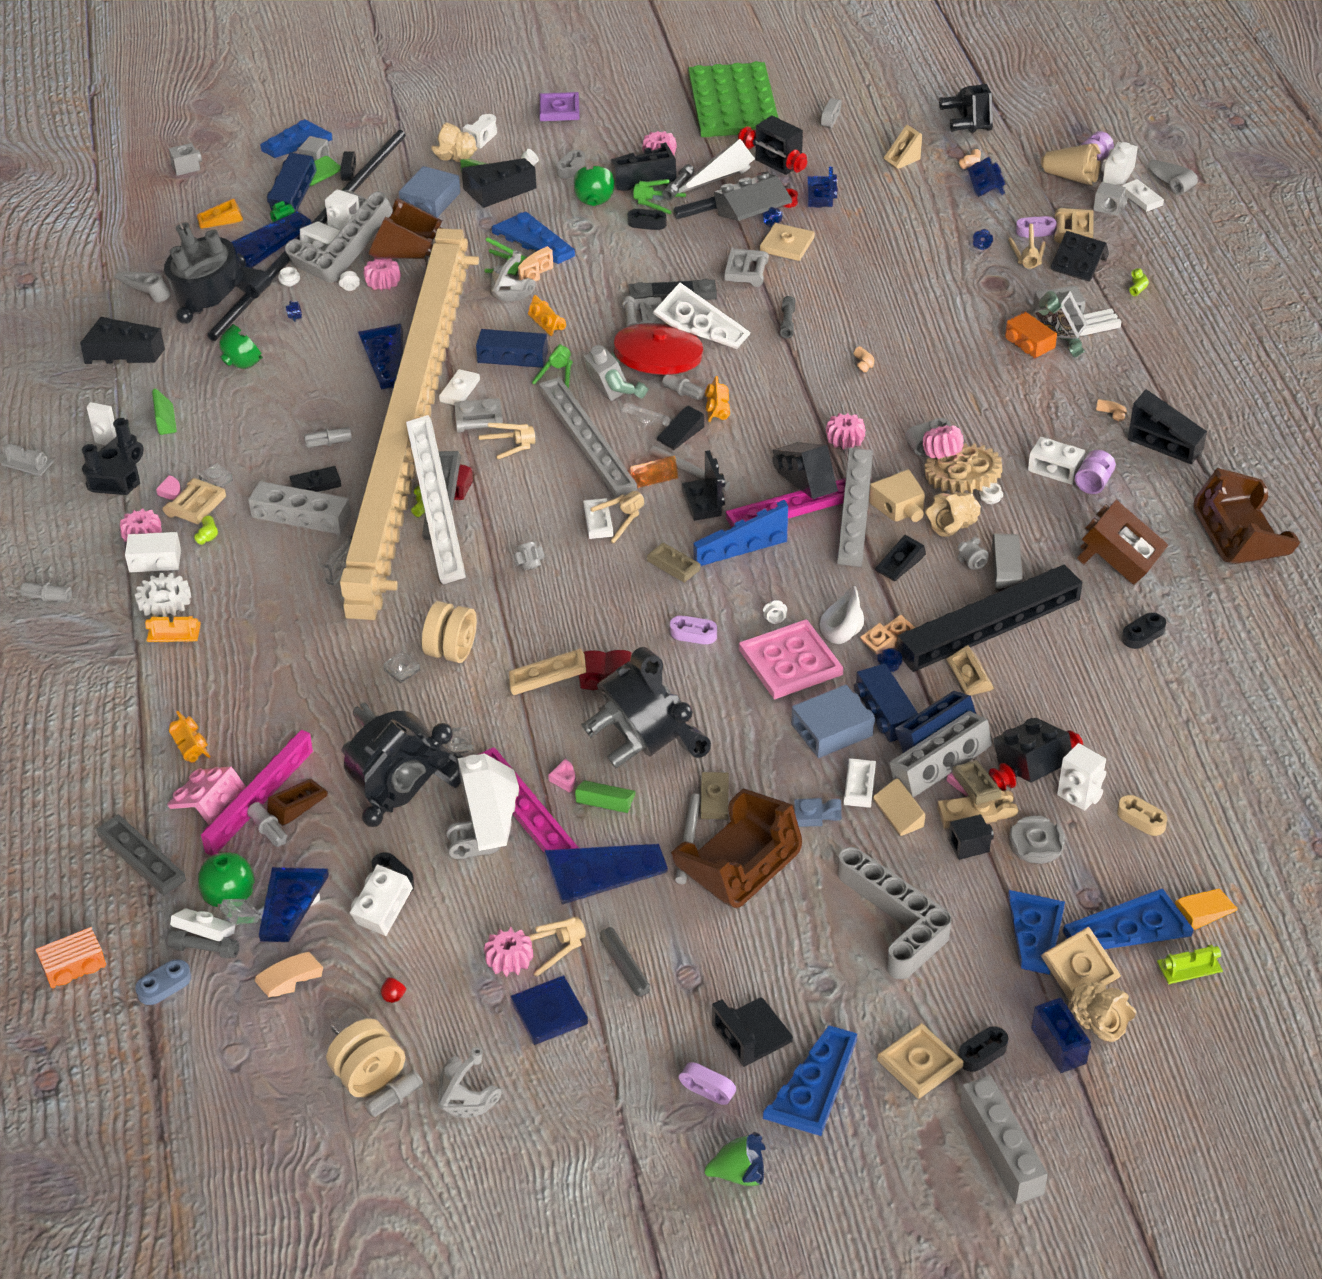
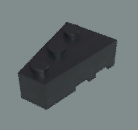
M667 143L660 144L661 148L652 151L650 147L646 148L644 153L636 156L635 153H630L611 159L615 188L620 191H628L634 188L636 184H639L640 181L648 182L668 179L669 183L667 184L674 182L677 178L676 158Z
M526 158L461 168L463 189L483 208L537 188L536 169Z
M796 442L772 450L774 455L772 462L777 472L810 498L815 499L838 491L827 445Z

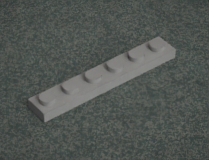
M849 447L837 564L862 567L873 450Z

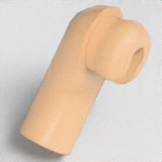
M974 149L971 151V155H966L960 159V167L962 169L977 168L980 164V150Z
M861 346L857 347L853 353L860 360L857 367L862 372H867L874 365V357Z
M1098 399L1096 411L1113 413V419L1116 421H1123L1125 419V414H1127L1126 407L1113 401Z

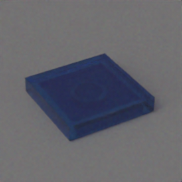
M564 975L510 996L511 1003L534 1045L588 1024V1017Z

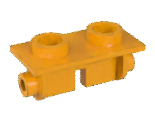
M536 295L533 296L528 315L550 336L553 335L554 330L565 329V319L556 315L546 301H542Z
M715 376L712 384L709 383L705 390V397H707L705 410L708 412V422H711L713 416L725 420L730 415L728 403L729 389L726 385L719 384L718 376Z
M151 616V619H146V629H149L147 642L198 641L201 622H198V618H193V616L174 617L173 622H170L169 617Z
M177 711L179 719L170 723L169 733L175 743L179 745L178 748L183 758L191 763L197 761L201 754L210 758L211 756L205 748L208 746L207 741L199 732H196L199 728L196 722L190 716L185 718Z

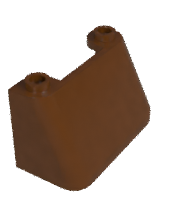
M396 198L392 207V214L389 218L385 216L368 255L374 258L424 259L425 255L430 257L433 247L432 242L436 237L437 229H444L440 227L443 220Z
M1216 468L1195 497L1194 511L1223 561L1241 564L1291 555L1301 542L1294 532L1284 531L1279 535L1275 534L1261 511V508L1268 500V490L1263 480Z
M744 788L729 802L728 811L731 822L703 847L697 850L695 844L687 841L678 845L671 852L674 863L680 870L724 904L734 908L743 906L794 859L802 847V836L793 805Z

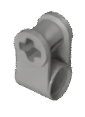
M936 418L932 421L915 425L907 430L905 439L916 455H926L923 448L924 433L937 428V425L938 427L951 426L948 419Z
M471 821L451 824L446 830V835L451 843L449 854L454 859L493 854L500 849V847L479 851Z

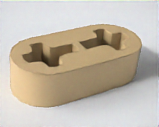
M1127 795L1120 799L1117 810L1120 819L1151 836L1164 833L1167 815L1162 810L1133 795Z

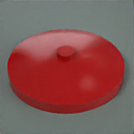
M643 323L632 325L619 331L614 338L613 351L617 359L630 368L651 374L668 375L683 373L698 366L703 356V344L694 334L668 324Z

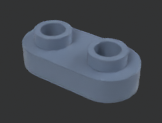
M176 959L138 980L135 986L138 1000L146 1005H154L184 988L191 981L190 967L185 961Z

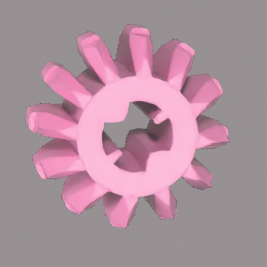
M666 131L650 132L649 135L644 136L642 151L644 153V149L649 147L651 151L661 148L660 144L666 142L673 155H675L677 145L671 133L666 134Z
M374 258V261L367 262V266L364 267L365 282L373 290H390L391 287H396L400 281L401 273L398 263L392 261V258Z
M838 413L837 417L831 416L826 426L828 443L833 444L834 448L842 447L843 450L847 447L854 448V446H860L865 437L863 419H858L857 415L851 416L849 413L846 415Z
M939 426L924 433L923 448L926 455L930 458H947L962 451L963 435L956 426Z
M143 508L137 512L133 510L132 514H125L124 519L120 520V533L124 542H127L128 534L162 532L160 518L152 510L146 512Z
M512 927L507 932L499 929L497 935L490 934L488 942L484 946L486 964H488V967L493 968L495 974L503 971L506 977L510 972L519 975L520 968L528 969L529 961H532L533 958L530 937L525 936L522 930L514 932Z

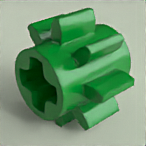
M281 201L272 206L273 210L270 211V218L275 226L281 225L282 229L294 223L293 219L296 218V214L291 204L285 205L284 201Z

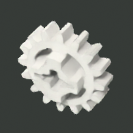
M160 573L159 578H155L152 575L150 576L151 581L143 580V587L136 588L135 598L140 611L143 610L146 616L151 613L155 617H158V615L167 617L169 613L176 616V610L184 611V605L190 604L191 592L187 580L183 581L182 576L174 578L173 573H170L168 577H164V574Z

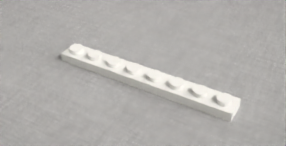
M429 415L408 421L406 424L441 583L444 585L466 578L433 425Z

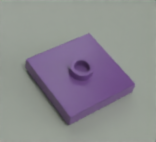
M579 92L539 94L540 121L580 120Z

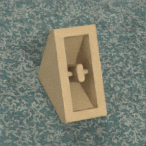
M906 125L883 159L898 169L919 160L921 156L922 134Z

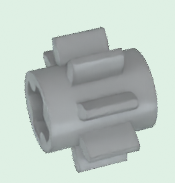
M528 542L517 546L518 552L513 555L516 566L522 565L523 571L541 566L540 560L545 558L542 546L536 548L535 542Z

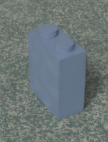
M423 166L399 191V199L438 218L461 193L459 175Z
M847 684L792 706L791 725L817 758L873 736L875 717L872 711L866 709L861 703L858 694L853 693Z

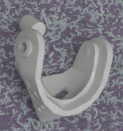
M513 251L512 257L509 258L505 265H497L492 272L490 292L498 300L510 302L522 300L535 289L536 282L533 279L514 280L506 275L515 262L521 261L520 251ZM500 286H510V290H500Z
M472 1048L470 1057L462 1065L461 1059L457 1056L450 1058L440 1074L438 1106L455 1117L471 1118L482 1115L494 1106L501 1096V1089L497 1086L490 1085L481 1092H474L459 1084L463 1076L474 1064L478 1065L481 1063L483 1055L481 1048ZM450 1100H464V1103L454 1104Z

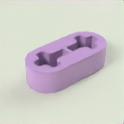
M1047 216L1021 218L1016 223V234L1020 237H1029V224H1033L1034 237L1051 236L1056 230V220Z
M676 616L670 621V635L680 641L711 644L717 639V625L715 622L707 619Z
M694 1062L687 1063L679 1075L680 1082L687 1089L721 1105L728 1104L736 1092V1086L730 1079Z

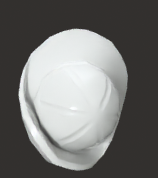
M852 586L821 617V633L831 643H845L852 636L859 633L863 627L864 615L860 608L856 586Z

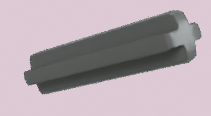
M608 927L600 932V939L634 993L639 997L648 994L650 984L614 928Z

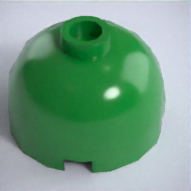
M593 166V169L586 170V167H583L576 171L574 175V193L584 204L591 206L601 205L612 196L614 191L613 174L606 168Z
M232 324L220 337L219 349L222 352L220 358L227 366L234 365L240 369L250 368L263 358L261 356L262 353L247 335L239 334L241 331L239 327Z
M225 851L211 855L203 862L198 872V888L201 897L206 903L214 907H218V904H227V908L234 907L243 903L252 895L255 883L254 873L244 857L235 852Z

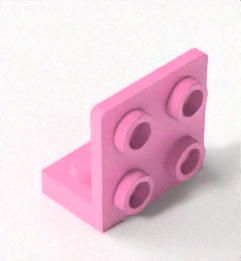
M232 767L200 768L192 772L189 776L190 780L173 793V798L167 805L170 809L195 807L207 824L211 825L222 810L228 807L246 786Z

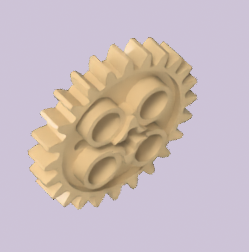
M964 443L962 451L947 458H927L925 464V476L929 485L934 484L935 489L941 487L942 492L950 489L951 494L956 490L960 493H963L965 490L973 493V489L982 491V486L989 488L990 483H997V478H1001V473L1003 472L1001 457H998V452L993 453L992 448L985 450V445L977 448L975 443L971 447Z

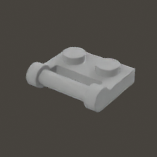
M731 248L725 270V280L748 282L755 287L761 286L764 280V267L769 259L768 253ZM751 261L757 262L755 272H749Z
M631 296L623 298L622 306L626 311L627 318L626 327L643 323L665 324L663 320L653 314L654 310L662 303L661 297L634 299ZM634 310H640L642 321L638 322L635 319Z
M500 398L454 402L457 433L464 432L466 429L489 428L488 423H503Z

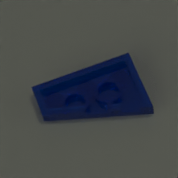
M272 867L259 930L260 942L290 941L329 877L328 869Z

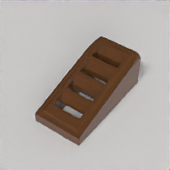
M308 779L268 797L267 812L278 819V823L284 826L327 797L328 791L314 780Z

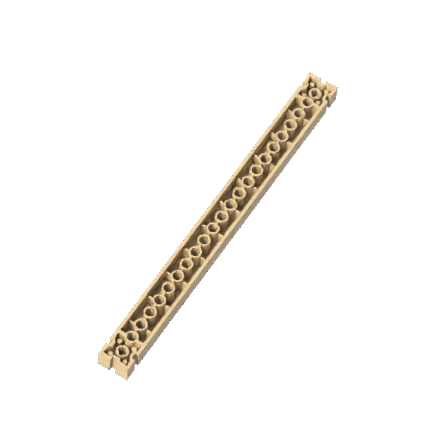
M437 229L435 244L432 247L347 555L346 568L343 570L340 581L342 597L345 599V617L348 619L375 620L377 611L382 609V593H386V590L396 591L398 588V582L387 580L386 576L391 574V559L395 558L396 553L395 542L398 543L400 538L399 526H403L404 523L403 510L408 508L407 494H411V479H415L416 466L406 422L426 415L431 417V404L435 402L434 390H438V376L442 374V362H445L446 358L445 348L449 347V334H452L453 330L452 321L456 319V308L459 307V295H462L463 291L462 282L466 280V269L469 268V265L479 264L478 256L465 255V251L468 248V240L464 238L462 229Z

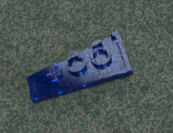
M296 211L231 243L236 253L243 255L246 259L245 266L253 268L289 241L299 236L300 229L312 224L311 219Z
M401 323L359 331V337L381 390L394 388L403 356V329Z
M659 844L544 851V856L562 905L661 875L668 871Z

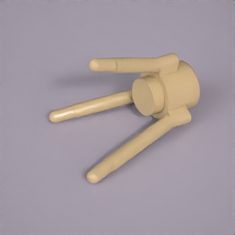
M1029 224V246L1022 251V255L1013 239H1008L1018 258V264H1023L1028 269L1042 264L1046 242L1043 241L1038 252L1034 247L1033 224Z
M488 423V427L515 430L510 433L478 436L479 440L514 437L515 444H520L518 447L497 455V459L530 449V444H535L533 426H528V424Z
M631 491L627 495L622 494L618 498L591 507L590 510L594 512L620 503V509L624 513L629 514V517L611 539V543L616 542L632 520L639 515L638 510L644 506V498L638 491Z
M571 917L563 921L537 926L535 928L537 933L527 936L533 941L557 934L561 943H568L565 948L534 972V976L538 977L571 950L581 946L580 939L584 938L586 933L579 917Z

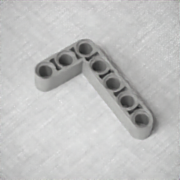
M374 192L361 205L325 251L298 239L289 241L285 246V251L293 265L326 282H335L378 232L385 216L388 218L391 216L393 209L383 192Z
M854 847L841 850L838 861L839 879L908 928L890 945L887 971L891 977L896 979L908 978L948 942L952 919L951 914L861 850Z

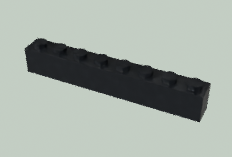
M1065 564L1050 569L1043 574L1029 578L1024 582L1010 586L1003 591L989 595L982 600L968 604L961 609L947 613L942 617L897 635L896 654L912 672L918 671L952 656L967 645L971 648L1079 601L1083 582Z

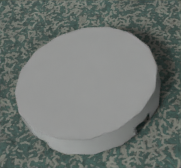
M1033 815L1023 817L1010 829L1009 845L1013 853L1029 863L1043 864L1052 862L1064 850L1065 834L1062 828L1057 823L1056 825L1051 823L1050 819L1044 816Z

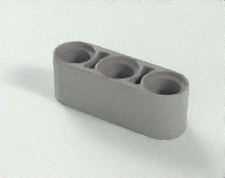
M994 533L992 553L995 589L1005 590L1022 582L1019 534Z

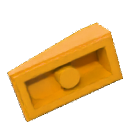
M231 199L197 214L199 227L203 229L243 221V216L235 199Z
M1220 888L1185 896L1175 901L1176 907L1194 930L1237 911V907Z

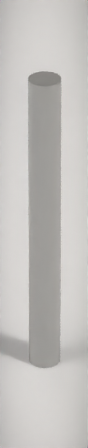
M655 445L651 447L650 454L702 480L705 479V470ZM725 480V487L722 490L727 491L730 488V482Z
M692 794L690 797L682 843L687 841L694 842L701 796L699 794ZM677 868L675 881L678 884H685L687 874Z

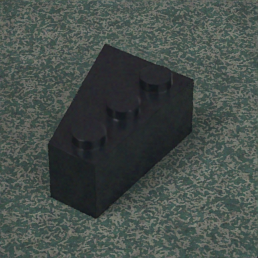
M100 317L80 342L85 364H92V360H105L106 364H112L113 360H126L127 363H155L165 350L161 328L107 317Z
M1145 389L1133 403L1127 440L1192 465L1204 450L1207 431Z

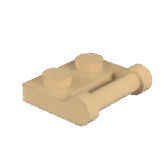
M1060 208L1055 211L1057 227L1054 233V240L1057 243L1062 242L1066 231L1093 238V210ZM1067 219L1071 220V230L1065 229V221Z
M192 478L187 483V487L172 502H168L163 507V512L168 517L177 516L199 524L203 517L207 516L226 497L225 489Z

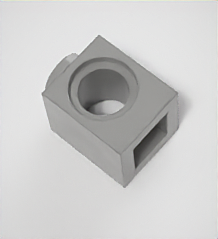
M309 136L299 147V154L313 156L314 161L323 156L330 157L328 140Z
M192 143L168 148L171 165L177 176L200 170L201 154L199 150L194 148Z
M1101 182L1095 195L1094 211L1118 216L1121 208L1125 209L1128 196H1125L1126 187Z

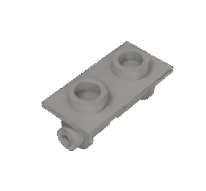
M12 443L6 444L3 447V453L6 455V458L1 462L3 466L41 476L54 463L43 452L26 449L24 452L22 447Z

